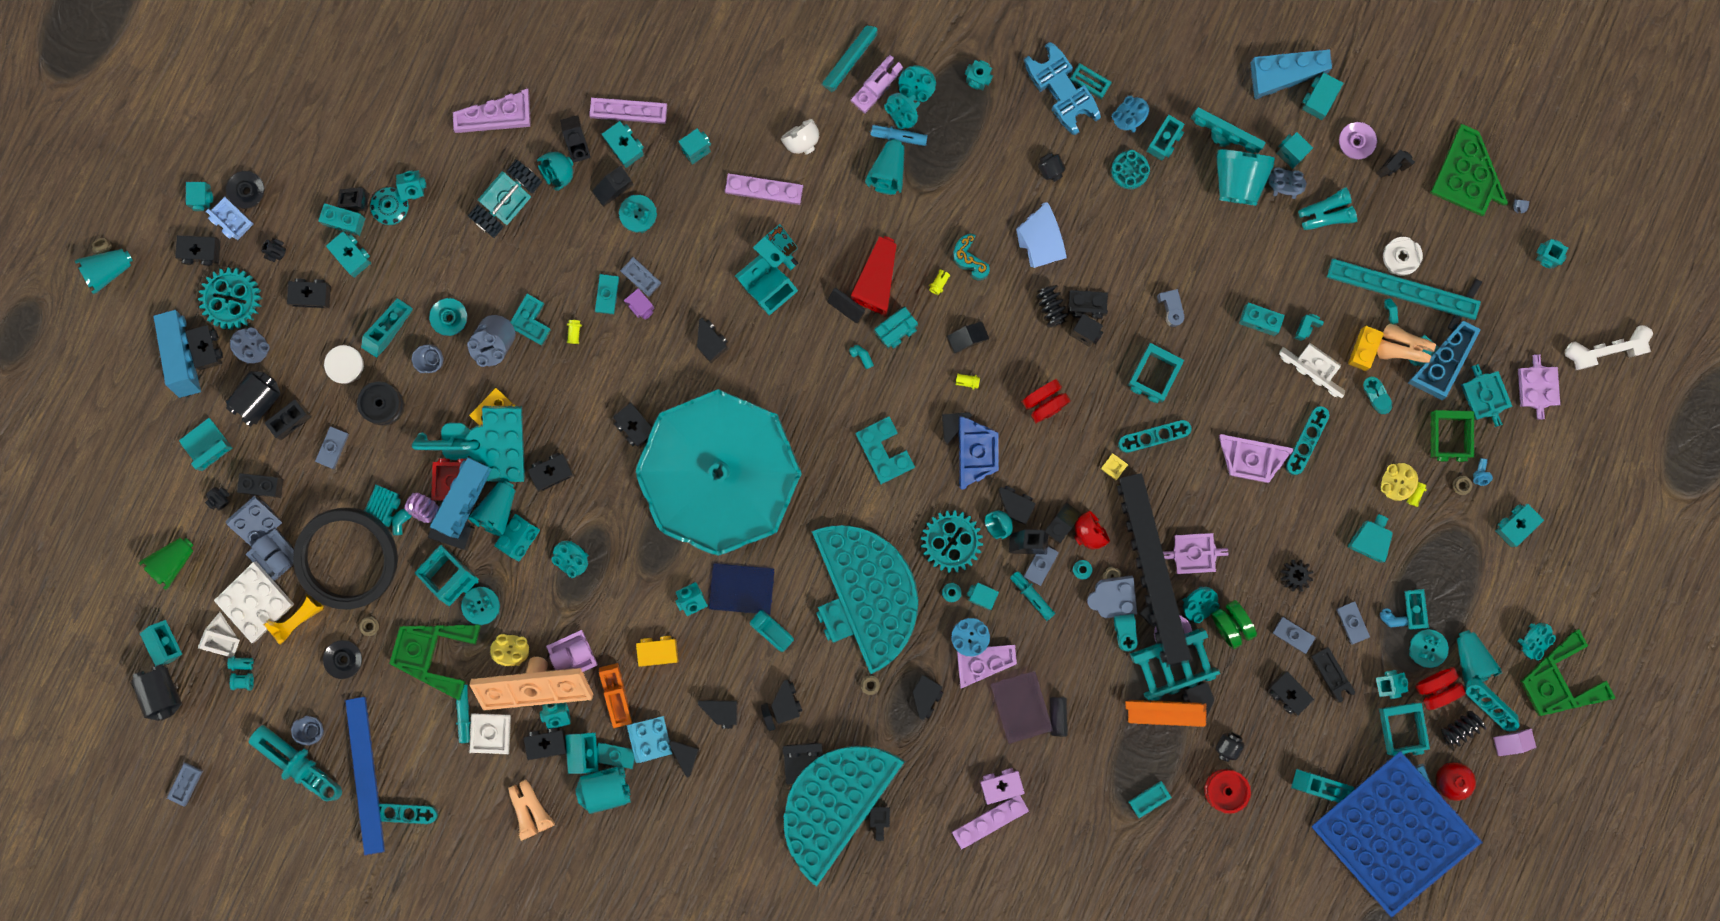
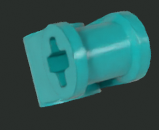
M1134 614L1114 616V626L1119 648L1123 651L1134 650L1137 646ZM1126 637H1128V640H1132V644L1129 645V648L1127 647V645H1123V641H1126Z

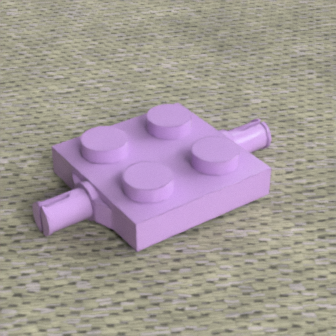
M1538 354L1532 355V367L1518 369L1520 407L1536 408L1537 420L1545 419L1544 408L1560 405L1558 367L1541 366V355Z
M1213 533L1175 535L1173 551H1164L1163 554L1169 555L1164 556L1165 559H1174L1176 574L1216 572L1217 556H1228V552L1221 553L1228 551V548L1216 549Z

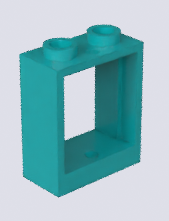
M1150 343L1127 386L1131 387L1130 390L1138 395H1141V393L1147 395V399L1156 404L1158 402L1162 403L1184 360ZM1149 355L1175 367L1161 394L1136 382Z
M442 545L434 550L430 557L415 572L432 593L449 607L476 578L451 551ZM450 559L459 570L439 589L431 578Z
M1416 702L1379 708L1387 755L1395 756L1400 750L1404 755L1410 752L1413 755L1425 754L1424 750L1430 749L1422 703ZM1414 712L1419 745L1394 748L1388 716Z

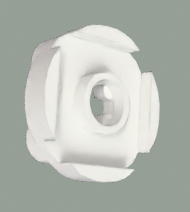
M1408 237L1395 238L1384 248L1383 261L1391 274L1400 276L1413 273L1423 259L1422 249L1419 244ZM1400 251H1402L1403 254H1407V258H1405V261H1402L1398 258V255H1400Z

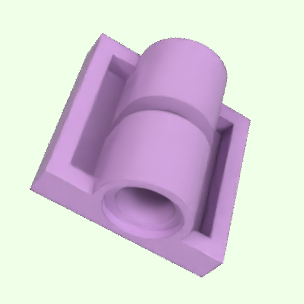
M583 630L546 646L555 670L581 668L582 672L598 665Z

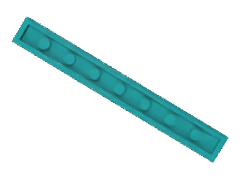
M1336 259L1331 260L1326 277L1471 320H1476L1481 301Z

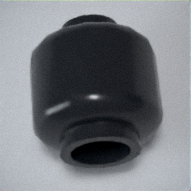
M1051 152L1039 159L1038 168L1045 180L1052 179L1055 182L1063 177L1062 173L1066 168L1059 154Z
M1234 732L1224 733L1216 745V751L1219 753L1218 757L1226 762L1237 760L1245 746L1242 741L1243 738Z

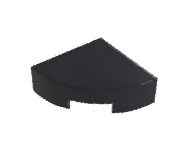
M768 703L761 705L767 729L769 731L775 730Z

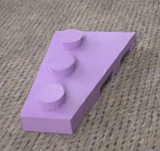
M1015 645L987 647L982 654L974 657L964 656L957 651L960 688L962 689L1016 665Z

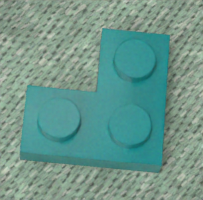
M526 294L510 322L516 332L542 346L551 331L550 328L535 320L544 303Z

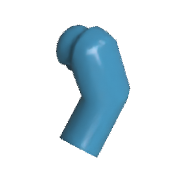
M1388 608L1383 609L1380 613L1381 620L1389 627L1408 625L1406 616L1395 617Z

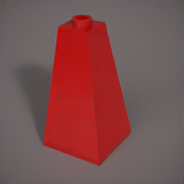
M879 236L852 292L851 299L860 306L886 317L897 244L890 237L884 236L882 238Z

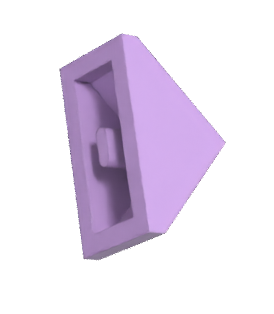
M1531 728L1493 737L1498 756L1524 753L1536 748Z

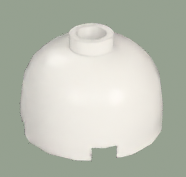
M809 119L803 122V125L796 126L785 133L781 141L790 152L795 154L804 152L807 155L815 150L814 145L819 140V130L813 119Z

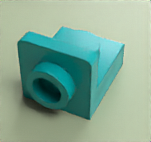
M1314 314L1303 316L1294 338L1300 341L1306 337L1308 338L1313 329L1311 325L1319 328L1323 326L1324 322L1320 320L1319 316Z

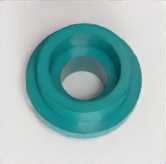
M1080 560L1074 564L1073 573L1078 579H1087L1092 574V566L1088 561ZM1081 566L1086 567L1085 573L1079 571Z
M949 583L944 586L942 595L946 601L956 602L961 597V588L957 584ZM950 589L955 590L956 594L954 596L948 594Z

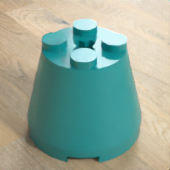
M1218 150L1219 200L1257 206L1273 169L1275 157L1233 150Z

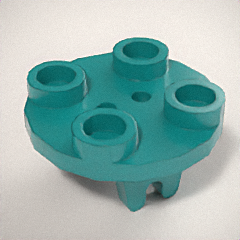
M909 66L902 71L899 77V91L908 98L915 95L914 101L925 102L936 89L935 77L929 69L923 66Z
M894 93L889 96L887 103L884 105L885 111L891 115L899 129L911 128L917 123L918 115L916 108L920 105V102L914 103L915 95L908 98L903 94Z
M632 195L626 198L619 210V218L623 226L629 231L644 233L650 229L657 217V209L653 201L643 195Z
M562 541L554 547L552 563L567 573L569 577L575 578L587 569V557L589 554L585 553L572 541Z
M1200 586L1187 598L1182 599L1184 602V615L1195 623H1201L1203 619L1218 610L1220 606L1217 593L1209 587Z
M472 588L462 599V613L473 624H489L500 613L499 598L489 588Z
M1531 623L1529 626L1531 629L1525 639L1519 638L1517 642L1523 647L1525 656L1530 659L1540 660L1548 647L1555 642L1556 636L1553 635V630L1548 624L1538 623L1535 625Z
M1435 630L1419 631L1410 642V657L1422 667H1437L1448 656L1449 647L1447 640L1441 633Z

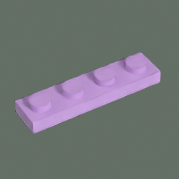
M591 98L590 118L666 124L667 103Z
M728 174L725 194L800 205L803 185Z
M1015 796L957 828L952 833L962 850L1024 815L1029 810L1021 796Z

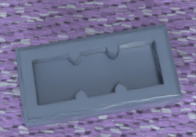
M634 257L620 270L648 297L662 284Z
M330 426L315 462L335 469L349 434Z
M1048 547L1047 555L1036 554L1024 578L1041 586L1059 552Z
M1355 601L1336 609L1351 645L1370 638Z
M1281 617L1272 632L1273 635L1304 654L1307 653L1316 638L1284 617Z
M184 763L167 799L185 807L203 770Z

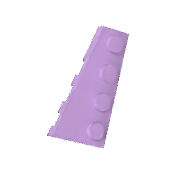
M528 89L521 90L520 93L514 95H506L505 98L496 101L494 99L487 101L486 104L480 106L475 105L453 112L454 132L531 127Z

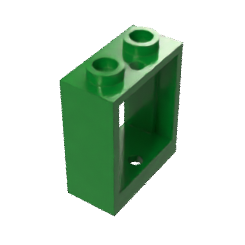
M1435 410L1431 412V458H1437V461L1440 462L1449 461V458H1456V462H1468V459L1473 458L1474 411ZM1439 420L1464 421V453L1438 452Z

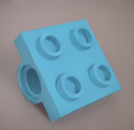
M664 716L627 725L636 763L672 754Z

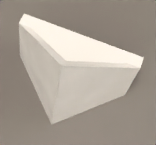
M219 612L205 629L198 648L232 657L240 640L221 612Z

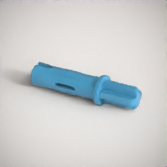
M873 125L871 128V136L888 139V141L895 139L900 142L926 146L927 135L893 129L892 126L888 128Z

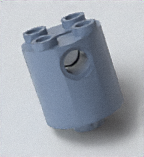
M491 315L482 319L467 344L471 357L479 366H494L502 362L515 340L514 326L503 316Z

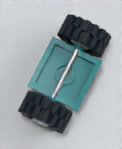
M517 159L506 170L515 181L502 171L479 197L478 201L489 211L487 212L477 204L468 215L478 227L493 238L504 227L494 217L496 216L505 225H508L531 198L521 186L533 194L542 183L529 168Z

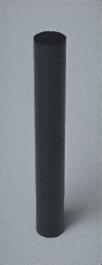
M1475 279L1465 297L1473 299L1482 281ZM1454 315L1447 328L1454 331L1462 317Z

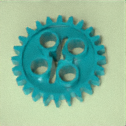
M227 268L226 273L223 269H220V275L212 272L214 278L206 277L209 283H202L201 285L205 287V290L199 291V293L203 294V297L198 298V300L204 303L199 308L206 309L202 315L209 316L207 321H214L213 325L216 327L220 325L222 329L228 326V329L233 330L234 325L240 329L241 323L247 326V319L253 321L252 314H258L255 308L262 306L257 303L258 300L262 299V297L257 295L261 290L255 288L258 283L256 281L251 282L253 277L247 276L245 271L240 273V270L235 268L234 272L231 268ZM226 283V290L220 292V286ZM245 287V293L239 296V289ZM214 294L246 300V303L243 304L233 300L227 301L224 298L214 297ZM222 302L221 309L216 310V303ZM240 306V312L235 315L234 308Z
M954 510L952 515L946 511L944 517L941 513H938L939 519L937 520L932 517L933 524L926 523L929 530L922 531L927 534L926 537H921V540L926 541V544L921 545V548H927L923 555H930L927 561L934 560L933 567H936L938 564L941 565L940 571L947 567L948 573H950L951 568H954L957 573L960 566L963 570H966V563L972 566L970 560H978L975 553L981 554V551L977 549L978 546H983V543L978 542V539L983 538V536L977 535V532L981 529L974 528L977 523L976 521L969 522L971 516L964 519V512L957 516L956 510ZM952 523L955 526V531L947 533L944 529L945 524ZM962 527V532L955 540L957 545H952L946 554L942 556V551L949 543L947 538L951 539L958 529ZM963 534H967L971 538L970 543L967 545L962 544L960 541V537ZM937 538L942 539L944 542V546L941 549H936L933 546V541ZM951 550L959 552L958 560H951L949 558Z

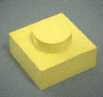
M1112 453L1101 470L1114 480H1117L1128 464Z

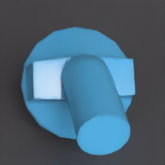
M1480 458L1478 471L1473 473L1474 483L1480 486L1489 484L1493 479L1491 473L1485 472L1488 461L1485 458Z

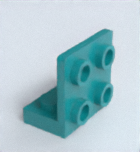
M210 418L179 440L180 444L192 458V466L195 470L199 471L205 470L233 448Z

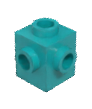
M975 60L973 65L969 64L965 75H967L966 83L974 89L983 91L985 85L989 86L993 78L991 74L992 68L985 61L980 60L978 62Z
M419 170L406 171L396 175V186L401 201L418 199L424 196V188H427L425 178L420 176Z
M1550 239L1545 243H1541L1537 250L1539 255L1536 260L1541 262L1540 264L1546 268H1555L1558 265H1562L1565 261L1568 247L1564 246L1560 241Z
M697 582L676 591L678 599L675 602L679 610H684L687 616L708 606Z
M1396 670L1386 671L1384 676L1376 677L1379 697L1399 698L1402 697L1401 693L1408 692V681L1405 677V672L1397 673Z
M567 702L542 705L543 711H540L542 723L545 722L548 729L571 724L570 710Z

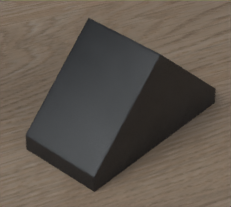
M361 187L340 189L337 207L367 212L369 193Z
M983 322L967 325L947 336L954 354L990 339Z
M970 412L942 414L943 440L945 445H948L959 432V416L970 419L972 417Z
M677 741L670 742L669 745L686 778L691 776L700 749Z

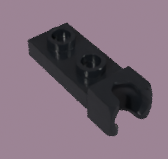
M1329 647L1310 656L1337 703L1343 701L1341 696L1343 690H1346L1349 695L1355 694V690L1347 680Z

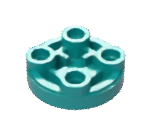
M1135 150L1119 154L1111 167L1113 180L1124 189L1139 188L1145 183L1150 172L1147 159Z

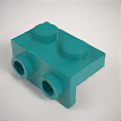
M515 514L507 525L505 533L499 537L494 546L509 557L520 561L536 539L540 529Z

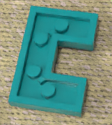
M890 416L855 433L881 485L915 468L907 450L889 459L881 443L898 434Z

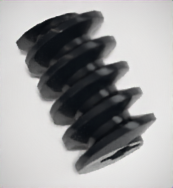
M1052 285L1037 291L1040 293L1036 298L1043 299L1039 306H1045L1041 312L1047 314L1044 320L1050 321L1047 324L1048 328L1068 322L1065 321L1068 313H1062L1066 306H1059L1063 299L1056 298L1061 293L1054 292L1058 285Z
M1468 711L1467 716L1462 715L1460 717L1461 721L1456 719L1454 720V725L1450 723L1448 724V729H1441L1443 739L1452 751H1455L1453 744L1461 747L1460 740L1465 743L1468 742L1467 735L1473 739V731L1481 734L1479 727L1486 730L1485 724L1474 712Z

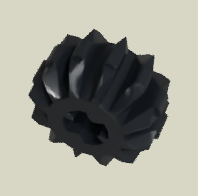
M1295 559L1291 560V565L1285 563L1284 566L1287 570L1282 569L1280 573L1285 574V577H1281L1280 580H1287L1284 587L1287 588L1291 585L1290 591L1292 592L1296 590V587L1299 592L1303 591V586L1309 588V584L1306 581H1313V578L1308 577V574H1313V570L1307 571L1306 569L1310 565L1307 563L1303 566V560H1299L1296 563ZM1300 573L1301 577H1298V579L1293 578V574Z

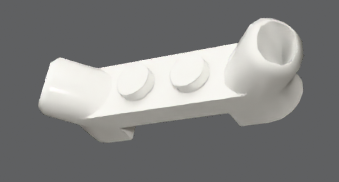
M1641 325L1635 329L1629 341L1624 342V339L1612 342L1613 345L1607 347L1605 343L1596 345L1594 350H1589L1578 342H1571L1564 353L1566 357L1574 361L1576 370L1598 365V357L1627 351L1630 358L1651 352L1649 341L1653 336V331Z

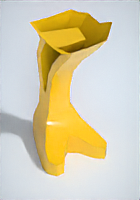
M306 595L303 605L286 622L276 623L267 621L263 625L273 635L278 644L281 645L299 624L324 610V606L310 595Z

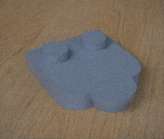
M1133 576L1100 580L1095 586V591L1087 598L1088 606L1093 610H1098L1099 614L1104 618L1137 614Z

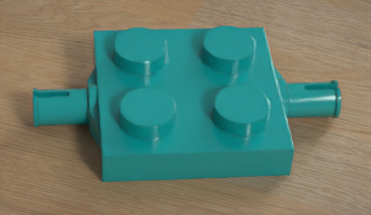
M1479 364L1471 366L1475 378L1470 382L1462 384L1461 387L1470 410L1474 411V420L1491 417L1495 427L1503 425L1499 413L1504 409L1512 407L1499 371L1491 374H1482Z

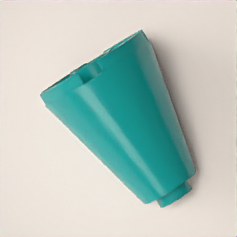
M892 139L886 142L866 176L865 183L867 186L873 185L876 187L875 191L895 195L896 191H899V193L902 191L905 147L899 140Z
M122 249L79 258L74 261L76 264L80 262L81 267H79V270L87 285L94 287L95 290L91 291L94 295L131 266L130 262L133 260L128 251L123 252Z
M503 481V483L498 482L468 518L470 522L477 527L482 526L485 528L484 531L503 536L516 492L513 489L514 485L507 481Z
M1470 630L1459 634L1460 637L1457 638L1464 684L1470 679H1479L1484 682L1491 675L1496 677L1503 673L1475 632L1471 633Z

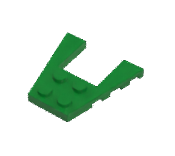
M400 626L389 664L461 701L465 681L428 672L438 636L476 645L481 626Z
M1580 629L1574 630L1520 681L1538 716L1616 698L1607 681H1603L1573 697L1556 663L1588 647Z

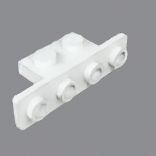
M1311 343L1308 344L1299 357L1286 348H1281L1279 355H1281V359L1284 362L1295 365L1301 374H1308L1312 377L1314 383L1319 386H1325L1334 397L1339 396L1343 398L1345 390L1331 381L1332 377L1341 367V364Z

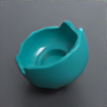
M996 510L985 516L986 528L995 539H1004L1011 535L1013 524L1007 513Z

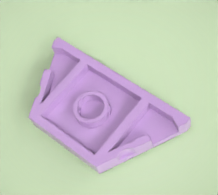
M1219 435L1229 475L1269 483L1287 457L1293 452V448Z

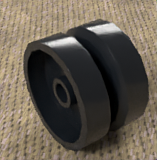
M376 381L369 383L362 388L357 399L359 413L364 419L376 425H391L399 420L404 412L405 403L402 394L398 389L386 382Z

